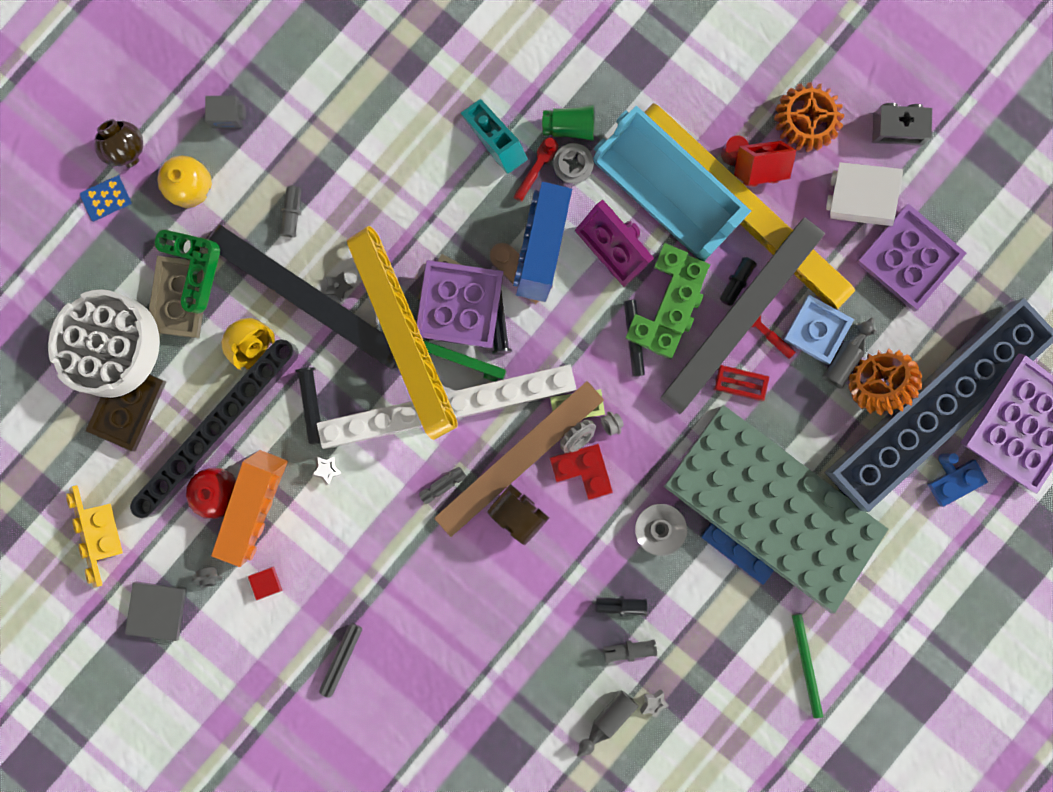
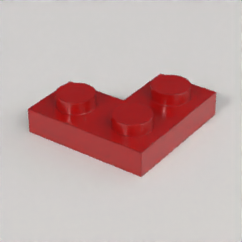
M599 443L581 448L575 452L550 457L556 482L581 475L588 500L613 493Z

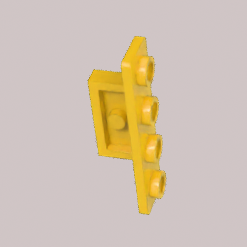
M78 485L69 488L70 493L66 494V500L69 509L74 508L76 518L72 519L75 533H80L82 543L78 544L81 558H86L88 568L85 569L87 583H92L93 588L102 586L96 560L119 555L123 551L111 503L84 510Z

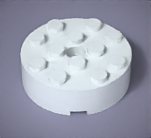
M91 290L82 293L80 298L72 304L67 303L62 308L52 325L48 342L50 362L54 363L58 372V378L65 385L76 391L108 398L125 395L145 381L156 363L160 344L157 324L147 308L126 296L110 290Z

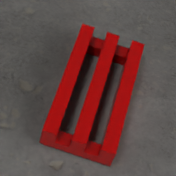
M720 365L713 390L763 402L770 376ZM727 372L763 382L762 385L724 377L723 373ZM721 382L759 390L760 395L721 386Z

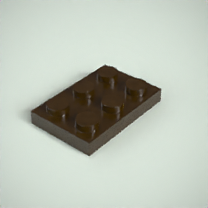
M149 374L140 386L125 395L111 398L100 397L85 432L136 452L167 381Z

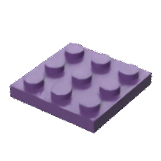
M908 203L895 216L893 226H887L856 263L915 312L919 310L967 253Z
M427 260L417 319V327L422 338L492 349L504 272Z

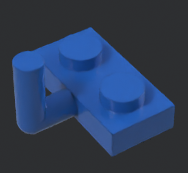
M942 453L938 459L946 474L928 483V486L939 506L945 507L987 484L988 481L976 460H970L955 468L953 464L959 461V456L956 453Z

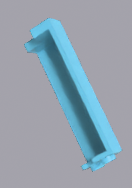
M637 105L630 112L625 110L616 120L618 126L614 134L608 140L603 138L595 146L594 163L696 258L705 261L746 218L751 210Z

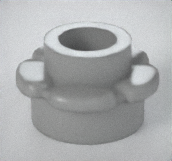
M608 411L607 415L601 418L602 426L609 436L621 434V428L624 424L619 414H613L611 411Z

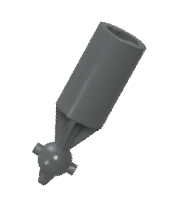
M871 317L861 324L857 323L856 328H858L859 333L842 344L822 376L829 384L840 389L844 387L849 379V375L853 373L855 366L858 365L864 355L866 337L872 334L875 335L877 332L873 326L874 318Z
M621 690L594 720L589 739H583L579 744V751L576 755L578 758L590 755L594 751V744L611 738L639 707L625 691Z

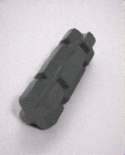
M461 467L455 468L451 471L450 475L446 474L430 485L431 488L421 491L419 493L421 500L425 504L430 503L435 499V496L439 497L455 486L456 482L459 483L464 480L466 474Z

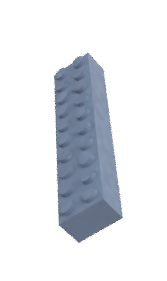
M1025 298L1010 302L922 382V389L918 390V398H911L912 406L904 404L903 412L897 408L893 410L892 415H886L824 473L860 511L870 512L984 407L1018 354L1026 355L1034 361L1053 343V328Z

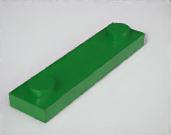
M423 340L430 354L483 372V378L493 382L498 381L499 378L505 379L506 369Z

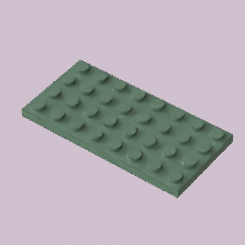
M725 405L718 409L663 486L830 613H836L889 530L867 512L860 511L850 499Z

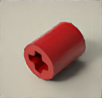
M740 135L729 138L721 152V157L726 164L736 165L739 146L749 145L746 138Z

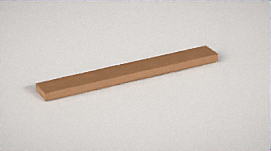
M586 381L434 519L452 537L563 438L571 427L576 426L578 422L582 421L604 401L603 397Z

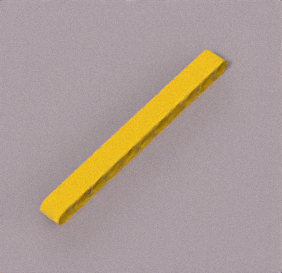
M652 103L644 113L751 210L740 225L774 255L793 230L660 106ZM814 249L794 273L819 299L836 310L855 292L854 287Z

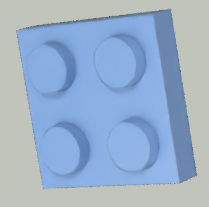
M808 295L784 336L783 341L828 365L834 358L854 319Z

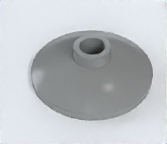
M655 504L644 509L638 516L635 524V535L638 543L644 550L653 555L666 556L676 552L683 545L687 535V525L683 515L676 508L667 504ZM659 524L664 526V532L661 534H657L655 531L656 526Z

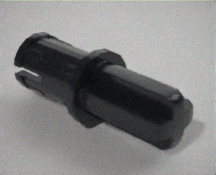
M743 257L735 273L729 276L730 281L720 296L723 304L732 306L742 289L748 286L747 281L753 270L757 267V263L751 258Z
M620 596V598L597 597L595 610L597 613L620 614V617H623V614L646 616L647 599H625L624 596Z

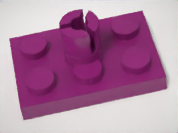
M601 200L574 231L620 284L625 287L654 257L638 240L640 237L639 227L635 223L631 225L632 221L623 223L607 203Z

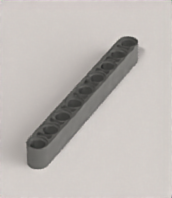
M805 217L798 223L666 389L660 400L678 414H681L822 239L825 235L824 231Z

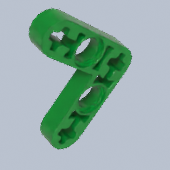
M170 230L159 231L154 242L158 251L190 259L181 296L182 308L186 312L202 313L208 305L220 255L219 245L214 241ZM167 240L175 241L174 246L166 244ZM189 240L190 249L185 253L184 244ZM200 247L208 249V253L199 252ZM203 270L204 278L198 283L197 275L199 271Z

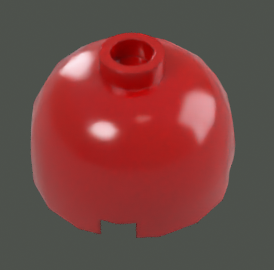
M208 468L199 471L190 479L186 488L188 506L194 513L203 518L217 519L225 516L236 483L235 476L223 468Z

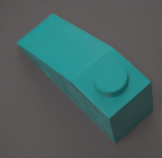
M481 98L461 112L464 120L507 174L528 160L519 139Z

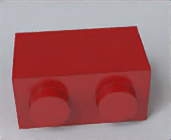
M782 141L739 146L734 176L743 181L744 185L756 187L762 183L775 184L781 180H788L791 178L797 150Z

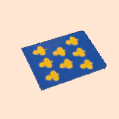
M119 175L80 193V197L93 222L132 204Z

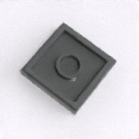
M133 582L125 634L172 641L179 640L187 588Z

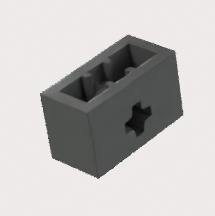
M885 103L873 113L872 143L923 145L932 138V108L923 107L922 104H911L905 107L898 106L897 103Z

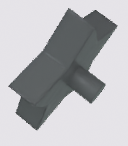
M344 272L336 277L326 276L328 287L325 295H336L343 301L345 292L354 288L346 282Z

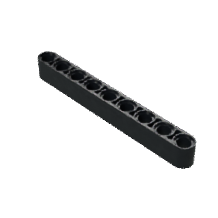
M217 225L208 240L214 241L219 245L222 257L391 370L393 369L396 361L384 333L222 225Z
M280 339L276 340L133 498L130 509L134 516L137 518L153 517L162 511L297 360L299 351L295 344ZM287 345L290 349V354L282 359L279 354L280 349ZM270 364L273 369L272 374L265 378L262 373L263 368ZM249 384L255 386V393L251 397H248L245 392ZM232 403H236L238 411L234 416H231L228 412V408ZM218 422L220 432L215 436L211 431V426ZM198 441L203 445V450L199 455L194 451V445ZM180 461H183L185 464V471L182 474L177 471V464ZM163 480L168 484V489L165 493L160 490V483ZM144 500H148L150 503V510L148 512L143 510Z

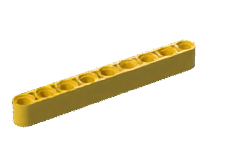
M367 226L348 238L347 245L423 429L429 438L436 440L457 428L458 422L381 239L371 226Z

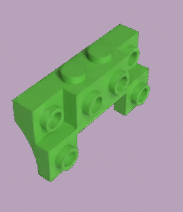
M664 243L654 269L672 277L654 320L652 321L635 314L625 339L671 360L684 331L689 332L694 318L690 316L694 307L698 309L704 294H701L700 291L710 264L689 256L686 251Z

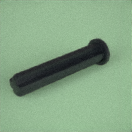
M502 290L493 340V355L512 352V349L508 346Z
M315 367L295 370L299 377L309 444L321 443L317 423L321 422L313 372L316 370Z

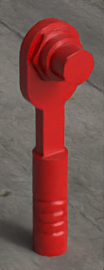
M553 138L543 140L539 146L536 163L529 170L513 196L517 201H523L538 177L543 164L551 162L557 153L558 143Z
M761 315L751 326V328L756 327L765 335L766 339L788 359L796 353L774 331H771L761 322Z

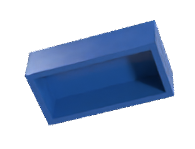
M542 182L540 190H534L513 286L517 287L516 296L546 302L553 285L572 188Z

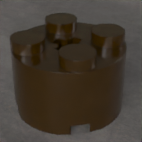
M512 484L506 488L487 512L500 527L505 528L514 539L523 545L530 542L550 518L540 508L537 509L535 503L527 495H522Z

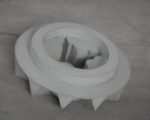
M576 143L561 147L555 154L553 168L557 177L565 183L578 184L579 182L586 181L592 173L594 160L590 151L583 145ZM576 155H578L577 164L581 167H575L574 170L571 173H569V164H567L566 162H572L573 158H575Z
M588 419L578 422L576 426L571 427L565 433L564 438L560 441V448L565 453L581 449L593 437L596 425L592 420L589 421Z

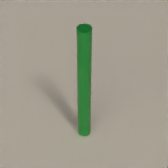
M802 613L792 614L812 715L814 719L822 718L824 716Z

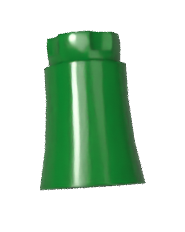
M594 104L574 108H553V111L543 110V135L594 141Z

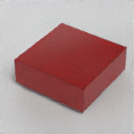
M274 566L248 576L256 601L283 591Z

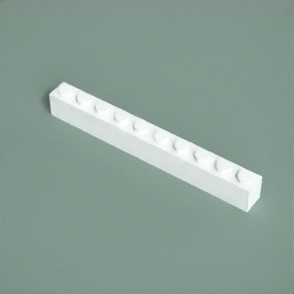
M570 364L446 393L456 419L575 392L577 389ZM412 401L317 423L322 449L423 427Z

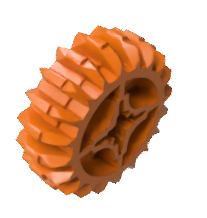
M808 82L805 87L800 83L795 89L790 88L787 91V95H782L780 98L781 104H778L775 108L778 114L774 116V121L780 122L775 128L777 131L783 130L780 139L787 137L789 139L787 145L789 146L796 143L797 151L803 146L806 152H810L813 147L818 151L823 145H830L831 139H836L839 135L837 131L842 129L843 124L840 121L845 115L838 112L843 108V104H835L838 95L831 97L829 95L831 88H827L825 92L822 91V83L818 84L816 88H813L812 82ZM804 100L802 109L791 112V106L794 103ZM827 123L824 132L814 135L816 125ZM795 125L800 127L802 132L795 127Z
M890 349L883 354L878 350L877 355L874 356L868 353L867 360L860 359L859 366H855L853 374L849 375V390L852 393L853 401L862 410L866 408L870 414L876 411L880 416H882L884 411H888L892 415L893 410L897 408L903 412V405L912 406L911 398H918V390L922 389V374L919 371L918 364L912 361L908 354L903 355L900 350L894 354Z

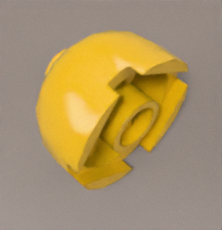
M180 155L168 159L163 163L158 172L157 182L161 193L165 199L182 208L196 207L204 202L209 188L211 189L212 186L211 176L207 168L198 160L189 156Z
M253 318L239 319L230 324L223 334L221 341L223 354L237 369L241 370L240 367H245L248 370L265 353L270 343L273 344L275 342V336L273 331L259 320Z

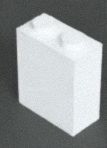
M840 162L838 171L833 170L831 186H835L834 195H828L826 210L830 211V219L893 226L904 169Z

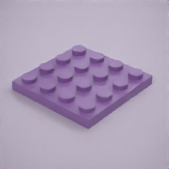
M1018 354L960 444L1036 494L1053 470V375L1026 355Z

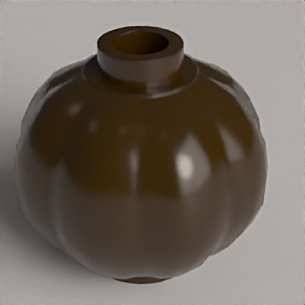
M110 119L97 128L98 133L95 135L94 148L102 162L111 166L125 165L127 168L133 167L139 162L140 159L138 157L142 153L144 146L143 136L134 124L127 121Z

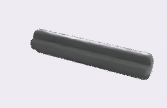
M351 623L348 626L320 687L319 694L327 698L333 696L362 632L361 626L355 623Z

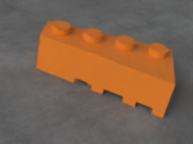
M259 450L242 462L211 555L212 557L238 567L253 559L257 550L255 543L263 532L265 518L272 506L273 498L288 460Z

